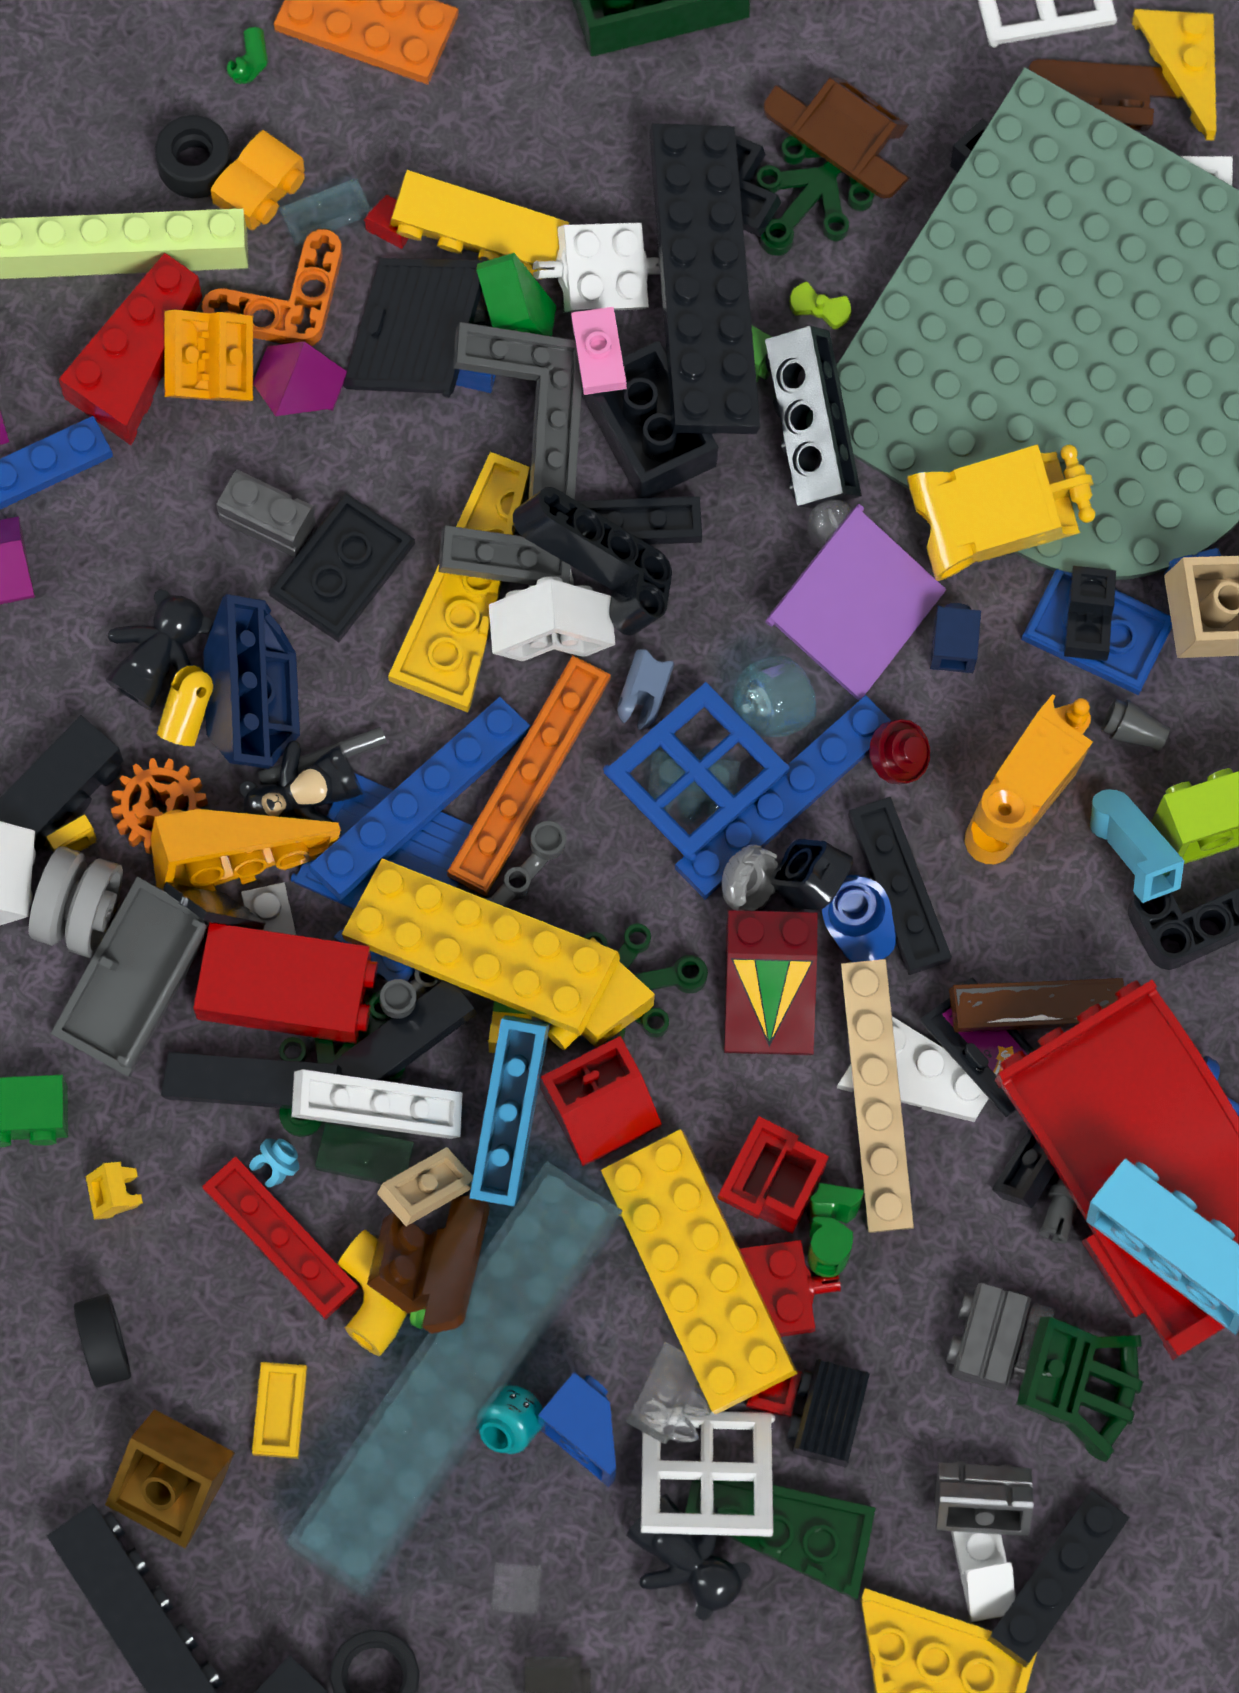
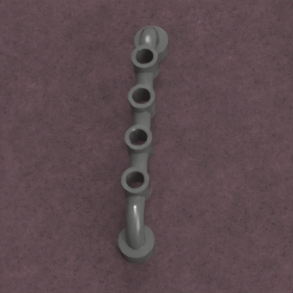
M543 821L537 824L532 830L530 839L533 853L520 867L509 869L505 874L504 884L490 898L484 899L506 907L513 899L524 898L529 892L531 880L548 860L556 859L563 853L566 845V833L563 827L553 821ZM518 878L525 885L521 888H515L509 882L512 879ZM415 969L414 979L410 983L402 979H394L387 982L380 992V1006L383 1012L389 1017L397 1019L408 1016L414 1010L416 1000L441 983V979L436 978L432 982H424L420 979L424 972Z

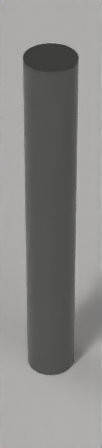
M378 727L301 756L298 773L311 766L322 755L338 745H341L348 758L387 743L382 728ZM281 764L258 772L262 785L279 783Z

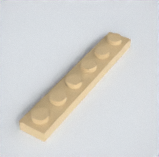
M886 959L843 963L841 968L868 1232L914 1229Z

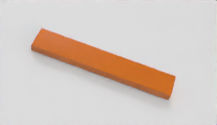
M572 655L448 869L447 877L487 896L607 687L611 674Z

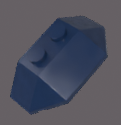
M226 594L222 597L203 651L204 672L209 674L214 684L213 692L205 711L206 735L229 763L269 769L284 754L287 744L290 741H295L300 736L296 652L280 625L269 614L271 610L265 600Z

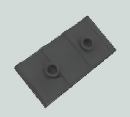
M137 877L51 1034L120 1073L131 1077L137 1062L154 1031L162 1021L165 1011L205 941L209 922H215L203 920L187 907L180 905L179 901L164 890Z

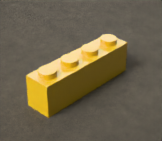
M407 170L390 222V225L398 227L397 234L403 237L420 241L423 235L438 240L437 246L449 252L460 254L462 249L478 253V260H481V257H487L491 260L515 253L533 277V272L548 270H533V263L535 261H556L559 251L557 227L569 224L567 221Z

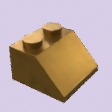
M154 1409L130 1438L105 1506L186 1549L220 1489L235 1452Z

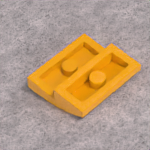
M165 311V397L216 401H253V316L225 312Z

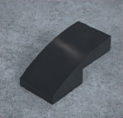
M1073 566L1064 656L1107 661L1110 652L1111 618L1115 602L1116 570Z

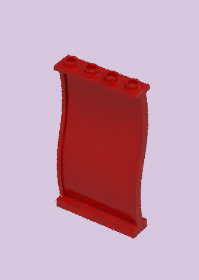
M1153 979L1142 986L1138 980L1129 983L1114 994L1117 1001L1102 1009L1099 1003L1093 1005L1076 1017L1079 1022L1078 1025L1066 1032L1061 1027H1058L1038 1040L1041 1047L1027 1056L1020 1050L999 1064L1002 1071L997 1074L995 1082L999 1088L1004 1090L1029 1127L1085 1220L1087 1219L1091 1200L1122 1161L1126 1159L1133 1165L1138 1161L1148 1166L1158 1175L1159 1180L1157 1183L1171 1194L1174 1190L1185 1194L1196 1204V1213L1208 1222L1216 1219L1226 1225L1235 1234L1233 1241L1239 1244V1116L1203 1057L1158 993ZM1087 1222L1120 1278L1162 1339L1163 1346L1172 1360L1225 1328Z

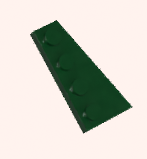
M692 1480L685 1513L701 1514V1480ZM713 1480V1505L718 1509L719 1514L754 1515V1481ZM772 1485L773 1536L725 1535L857 1601L876 1507Z

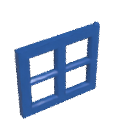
M705 682L614 763L605 765L603 770L604 774L687 860L693 861L696 859V853L790 771V767ZM705 708L730 734L699 760L674 734ZM739 743L764 769L739 792L733 795L708 769ZM661 747L685 774L659 797L654 799L632 777L630 772L656 749ZM695 782L719 809L689 835L664 808Z

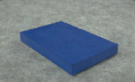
M1056 569L1021 640L1139 696L1172 629L1171 616L1115 590V602L1111 618L1110 652L1107 661L1064 656L1072 573Z

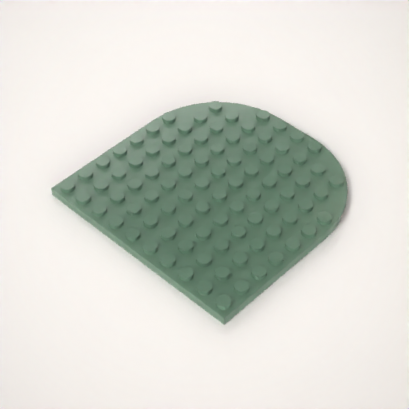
M1024 68L836 366L854 457L910 490L906 479L910 475L924 472H951L957 468L1037 444L1040 453L1057 452L1063 473L1066 464L1061 457V449L1065 445L1075 446L1078 451L1077 459L1079 464L1085 467L1086 474L1092 475L1094 482L1090 486L1093 494L1090 503L1096 514L1094 520L1089 523L1082 522L1078 517L1079 509L1077 504L1071 501L1080 531L1079 534L1014 552L1052 571L1057 569L1072 573L1073 566L1116 570V580L1150 576L1166 571L1169 567V562L1173 559L1191 554L1196 555L1198 552L1205 551L1217 541L1223 539L1239 523V190L1031 70ZM812 410L808 413L806 417V425L808 428L813 422Z

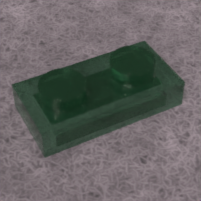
M325 1123L315 1168L318 1171L382 1184L409 1169L414 1142Z

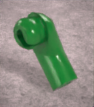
M252 27L246 29L243 32L246 53L242 57H236V63L233 60L228 62L227 73L235 83H251L268 64L262 28Z

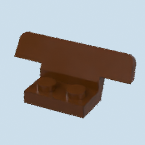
M1049 59L1034 60L1029 66V70L1133 130L1148 131L1153 126L1154 108H1149L1150 97L1183 99V97L1177 98L1162 74V67Z
M829 78L809 106L780 85H775L764 102V114L770 121L878 197L883 199L893 197L911 178L878 155L889 139H900L909 124L845 79Z
M470 1195L456 1197L451 1201L445 1228L437 1229L430 1235L413 1223L405 1226L394 1212L386 1216L382 1222L367 1285L406 1313L426 1309L422 1327L431 1334L459 1327L464 1322L490 1211L488 1202L470 1199Z

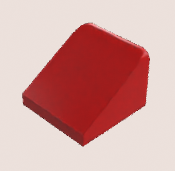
M386 195L365 217L366 231L403 249L409 238L397 234L398 227L390 225L397 200Z

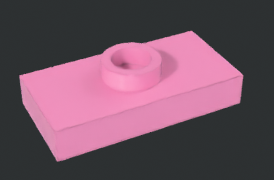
M614 307L571 312L584 395L626 389V378Z

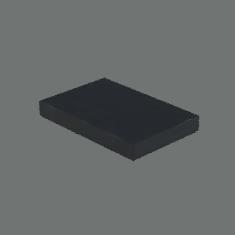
M345 493L271 587L269 596L337 642H340L415 545V539Z

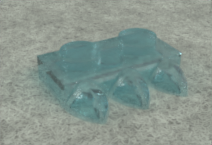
M653 752L648 793L654 799L659 797L685 774L666 752ZM719 759L708 770L733 795L736 794L740 762ZM695 782L664 808L669 813L674 801L677 800L679 814L686 825H690L699 817L704 804H707L709 817L719 809Z

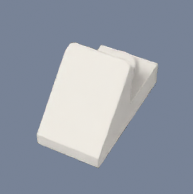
M951 1531L970 1623L1003 1617L1015 1600L1012 1563L1006 1561L1001 1534Z

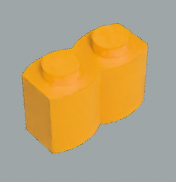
M262 130L247 144L238 159L230 164L215 181L210 189L212 201L221 209L243 208L246 227L253 231L261 223L265 225L272 220L278 210L279 205L277 202L287 193L290 195L294 194L300 188L305 178L303 157L265 130Z

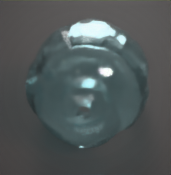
M785 655L766 657L751 663L741 672L736 681L733 694L734 711L761 736L778 738L796 733L807 727L816 718L817 712L816 695L810 679L803 668Z

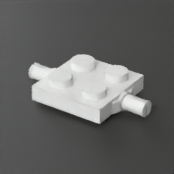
M642 223L578 224L557 227L559 251L556 261H535L533 263V270L548 269L533 272L535 279L558 278V282L563 290L565 312H579L614 307V310L648 308V275L660 274L659 257H646L643 246Z

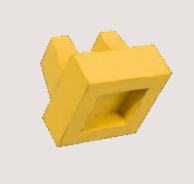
M121 1162L104 1163L86 1176L94 1220L111 1218L116 1214L134 1209L143 1203L141 1194L130 1195L126 1191L125 1183L131 1182L138 1177L136 1168L122 1167Z

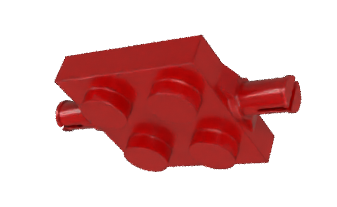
M801 1240L740 1248L739 1250L780 1337L815 1332L816 1327L812 1309L814 1295L841 1292L839 1275L834 1277H812L805 1264Z

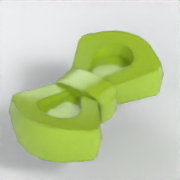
M803 282L796 286L789 298V305L794 315H812L822 318L834 330L844 326L851 318V305L847 296L829 299L825 295H817L808 282Z

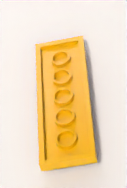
M383 858L342 932L343 938L349 943L369 946L370 951L580 1036L620 960L616 950Z
M680 1129L601 1169L711 1411L714 1414H718L798 1374L685 1133Z

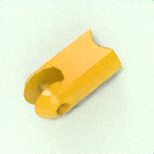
M195 665L181 668L176 673L157 730L159 737L175 744L195 746L207 704L213 692L214 684L208 673L203 672L201 668Z

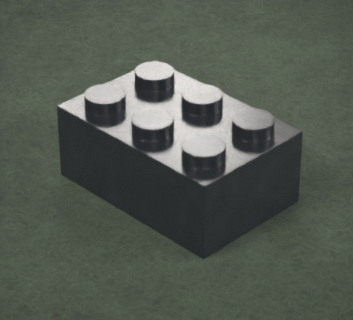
M656 341L622 357L626 389L584 395L582 387L583 399L638 498H651L717 467L719 446L711 433H672L667 356L660 341Z

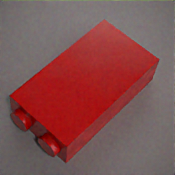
M209 922L193 1009L197 1020L356 1044L359 1030L367 1031L370 1005L363 1003L366 987L374 988L378 962L371 961L369 946Z

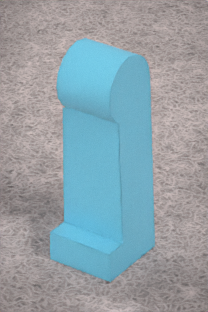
M1108 789L1095 794L1092 800L1091 831L1096 836L1107 839L1111 847L1135 875L1133 892L1139 900L1144 903L1181 889L1184 866L1183 858L1125 793L1118 790Z

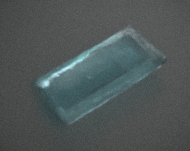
M357 178L280 207L279 210L295 245L304 242L313 231L319 229L332 231L363 219L371 211V208Z

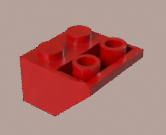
M621 1036L540 1077V1089L582 1167L662 1126L642 1074Z

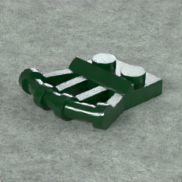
M1040 1317L1016 1405L1045 1416L1053 1422L1065 1424L1085 1444L1084 1447L1089 1454L1100 1461H1108L1114 1452L1112 1445L1126 1425L1133 1422L1135 1414L1131 1410L1135 1394H1140L1143 1381L1139 1379L1137 1347H1142L1141 1335L1098 1337L1053 1317ZM1119 1348L1121 1371L1093 1360L1095 1349ZM1088 1375L1113 1384L1117 1388L1114 1402L1084 1390ZM1080 1405L1101 1413L1108 1418L1099 1433L1078 1413Z

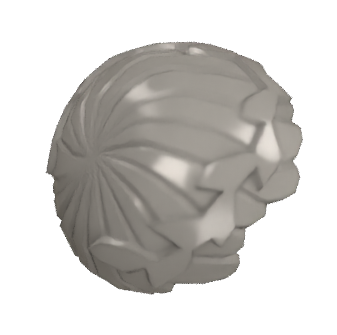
M750 844L729 859L722 875V891L725 902L733 910L758 911V909H763L767 902L770 901L771 895L776 890L770 884V879L778 867V863L775 861L777 854L763 849L762 846Z

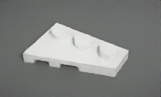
M892 1016L901 1103L975 1122L989 1098L943 1047ZM851 1065L838 1083L837 1089L849 1092L854 1091Z

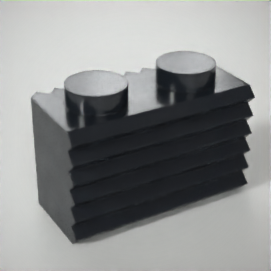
M816 1359L813 1371L804 1368L798 1396L806 1397L802 1415L793 1413L787 1435V1440L795 1442L792 1454L846 1468L870 1376L869 1372L826 1362L821 1359Z

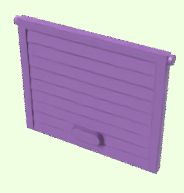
M857 504L765 621L769 626L775 625L857 700H861L947 590L863 513L864 508L860 504Z

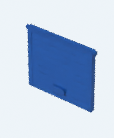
M355 773L363 794L345 801L334 802L327 815L328 818L339 823L341 829L339 838L393 790ZM440 812L387 860L457 888L459 882L447 877V871L472 830L473 825ZM313 861L302 864L298 874L293 873L290 881L354 910L375 871L341 901L310 872L309 865Z

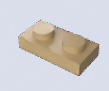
M446 1147L382 1183L377 1194L401 1222L408 1226L469 1191L472 1187L473 1175Z

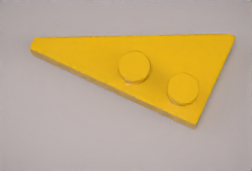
M1135 9L1132 18L1133 27L1135 30L1141 29L1150 44L1149 53L1154 61L1161 65L1162 74L1177 98L1183 97L1192 112L1190 119L1196 129L1205 136V140L1214 141L1217 131L1214 14Z

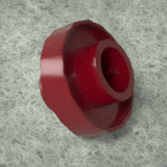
M898 719L883 723L874 732L870 742V759L879 777L888 783L900 785L916 781L926 772L930 762V746L927 736L920 726L910 720Z

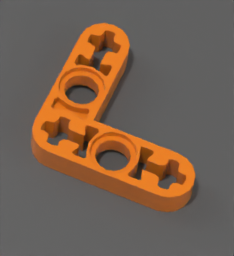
M327 229L313 231L307 236L289 301L218 288L210 291L204 297L202 312L215 313L213 308H219L221 302L228 304L229 311H225V313H241V305L245 306L243 315L252 316L258 310H269L275 316L274 321L266 327H258L253 324V338L281 344L305 341L310 346L315 345L320 341L324 332L342 260V245L339 237ZM322 243L329 244L331 252H326L323 260V269L316 267L318 260L315 249H320ZM318 280L325 285L326 289L318 297H309L302 292V287L307 281ZM305 307L311 309L310 323L313 328H307L305 334L298 333L297 325L303 321Z

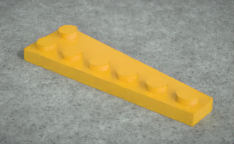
M490 452L456 527L514 535L516 528L513 523V512L523 503L530 475V467ZM438 565L388 678L389 682L468 713L490 632L489 604L498 601L502 581L438 572Z

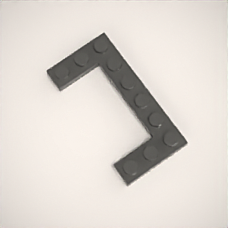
M460 322L456 327L454 369L537 381L529 499L545 487H553L575 500L582 381L575 340ZM446 525L441 531L438 572L527 585H536L537 580L544 577H559L564 583L570 584L571 566L526 540L523 536Z

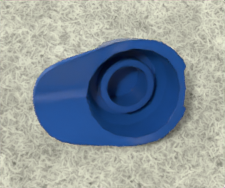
M847 875L831 903L822 909L824 923L843 954L851 962L884 959L892 953L896 944L890 900L883 887L874 880L862 875Z

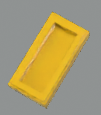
M261 1362L252 1447L253 1456L299 1459L307 1365Z

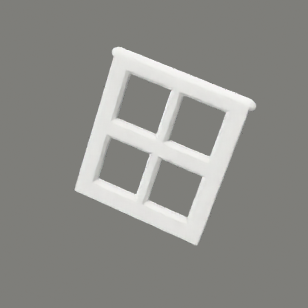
M978 0L988 43L993 48L1003 43L1114 25L1117 21L1112 0H1093L1095 10L1064 16H1057L1053 0H1035L1040 20L1002 26L996 0Z
M643 1409L639 1411L638 1417L642 1419L641 1533L773 1536L771 1423L776 1419L774 1414H771V1412L722 1411L714 1414L712 1411ZM660 1427L701 1428V1461L660 1460ZM713 1429L753 1430V1463L713 1462ZM660 1479L701 1480V1514L660 1513ZM713 1480L754 1481V1515L713 1514Z

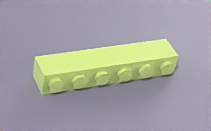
M243 208L0 219V279L148 273L164 253L190 271L248 268L247 227Z

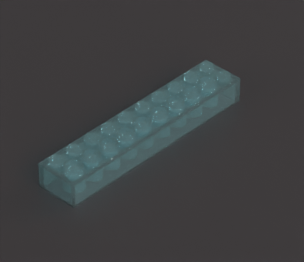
M548 1161L544 1163L478 1260L464 1322L452 1330L433 1334L428 1333L286 1541L290 1551L366 1601L478 1435V1427L488 1407L507 1385L513 1383L622 1221V1210Z

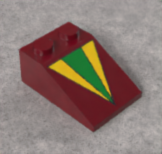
M728 910L726 923L724 1053L814 1054L818 913Z

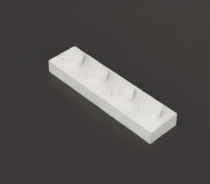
M302 1069L294 1072L292 1117L454 1139L461 1136L463 1092Z

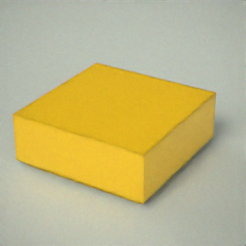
M85 814L46 836L53 853L60 846L82 851L97 840L94 829Z

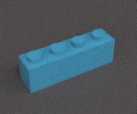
M508 1015L501 1018L470 1199L508 1206H515L519 1201L550 1023Z

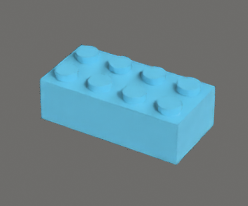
M1124 1159L1091 1200L1086 1221L1236 1335L1239 1331V1244L1233 1241L1235 1234L1220 1221L1212 1219L1208 1222L1196 1213V1204L1185 1194L1174 1190L1171 1194L1157 1183L1159 1180L1158 1175L1148 1166L1138 1161L1133 1165Z

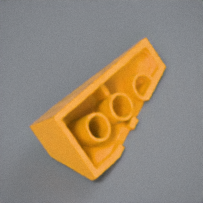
M205 809L189 811L171 810L161 816L154 817L151 847L156 887L163 890L166 882L217 892L215 886L240 878L242 885L256 881L255 875L260 874L266 868L276 865L278 869L287 870L315 860L339 839L341 829L338 822Z

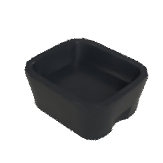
M797 839L787 848L782 862L771 876L770 884L792 908L820 910L830 904L851 870L853 857L833 847L826 841Z

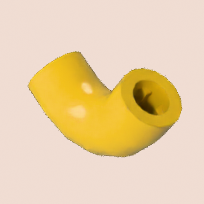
M364 1229L349 1245L338 1262V1266L360 1283L364 1293L360 1309L346 1325L345 1330L364 1349L376 1356H381L396 1337L407 1313L367 1285L378 1239Z

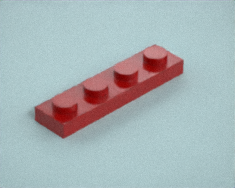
M236 1156L202 1186L203 1191L324 1320L331 1316L359 1290L354 1281Z

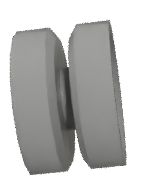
M64 846L58 847L51 855L36 890L29 919L28 934L30 938L53 946L65 936L69 952L88 958L93 957L111 924L117 907L123 880L121 864L99 858L94 860L87 868L83 852Z

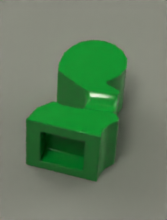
M819 1183L817 1192L811 1196L807 1211L810 1225L809 1237L812 1238L808 1252V1264L817 1275L834 1277L839 1275L847 1266L853 1244V1232L840 1222L849 1223L856 1217L861 1206L864 1190Z

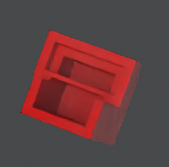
M758 1116L717 1199L793 1234L825 1171L829 1156L798 1141V1135Z

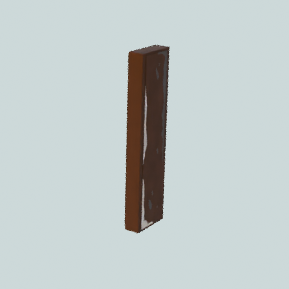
M1123 978L953 985L949 989L954 1032L1074 1027L1079 1024L1076 1017L1088 1008L1099 1003L1102 1009L1117 1001L1114 994L1124 987Z

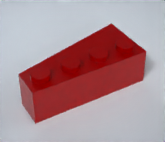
M164 253L59 378L65 400L88 416H94L98 423L130 445H132L138 433L137 429L144 414H147L152 404L153 395L161 378L165 376V311H196L202 299L198 275Z

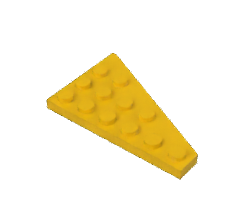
M866 1588L863 1590L861 1604L875 1693H1025L1037 1653L1025 1668L988 1641L993 1631Z

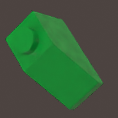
M515 253L477 264V274L492 327L552 336L556 305Z

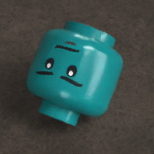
M506 1385L497 1389L477 1415L476 1424L484 1444L491 1450L499 1453L516 1454L522 1452L542 1429L538 1423V1414L543 1410L541 1403L533 1393L520 1386Z

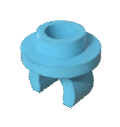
M267 1138L260 1145L262 1154L254 1157L249 1165L252 1171L260 1169L265 1163L271 1166L272 1175L265 1182L267 1188L282 1183L286 1175L293 1176L300 1168L296 1149L284 1139L274 1140L271 1138Z

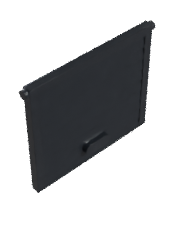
M481 257V260L380 258L343 386L349 390L440 393L444 397L450 398L454 392L460 369L453 368L456 327L460 322L469 324L474 322L482 293L477 274V264L488 261L489 258Z

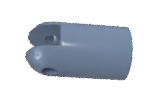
M636 650L617 706L618 716L622 723L629 719L635 705H643L637 724L638 730L646 729L655 722L674 667L673 661H657L647 650Z

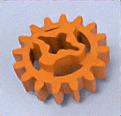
M155 758L150 759L149 769L144 771L138 764L133 765L135 776L132 779L123 775L119 778L124 791L117 790L112 792L114 802L120 804L111 808L113 819L121 820L116 825L119 834L124 835L131 832L128 837L130 846L134 848L143 841L147 854L152 853V831L147 829L153 828L154 817L164 814L156 807H153L151 794L161 804L166 805L167 812L181 810L187 806V802H189L188 811L201 809L199 807L208 804L206 794L198 793L203 788L200 778L189 780L191 772L187 765L183 766L178 772L175 771L173 759H168L164 768L158 767ZM156 781H167L171 782V784L168 785ZM140 790L141 795L139 802L133 805V810H131L132 800L136 793Z

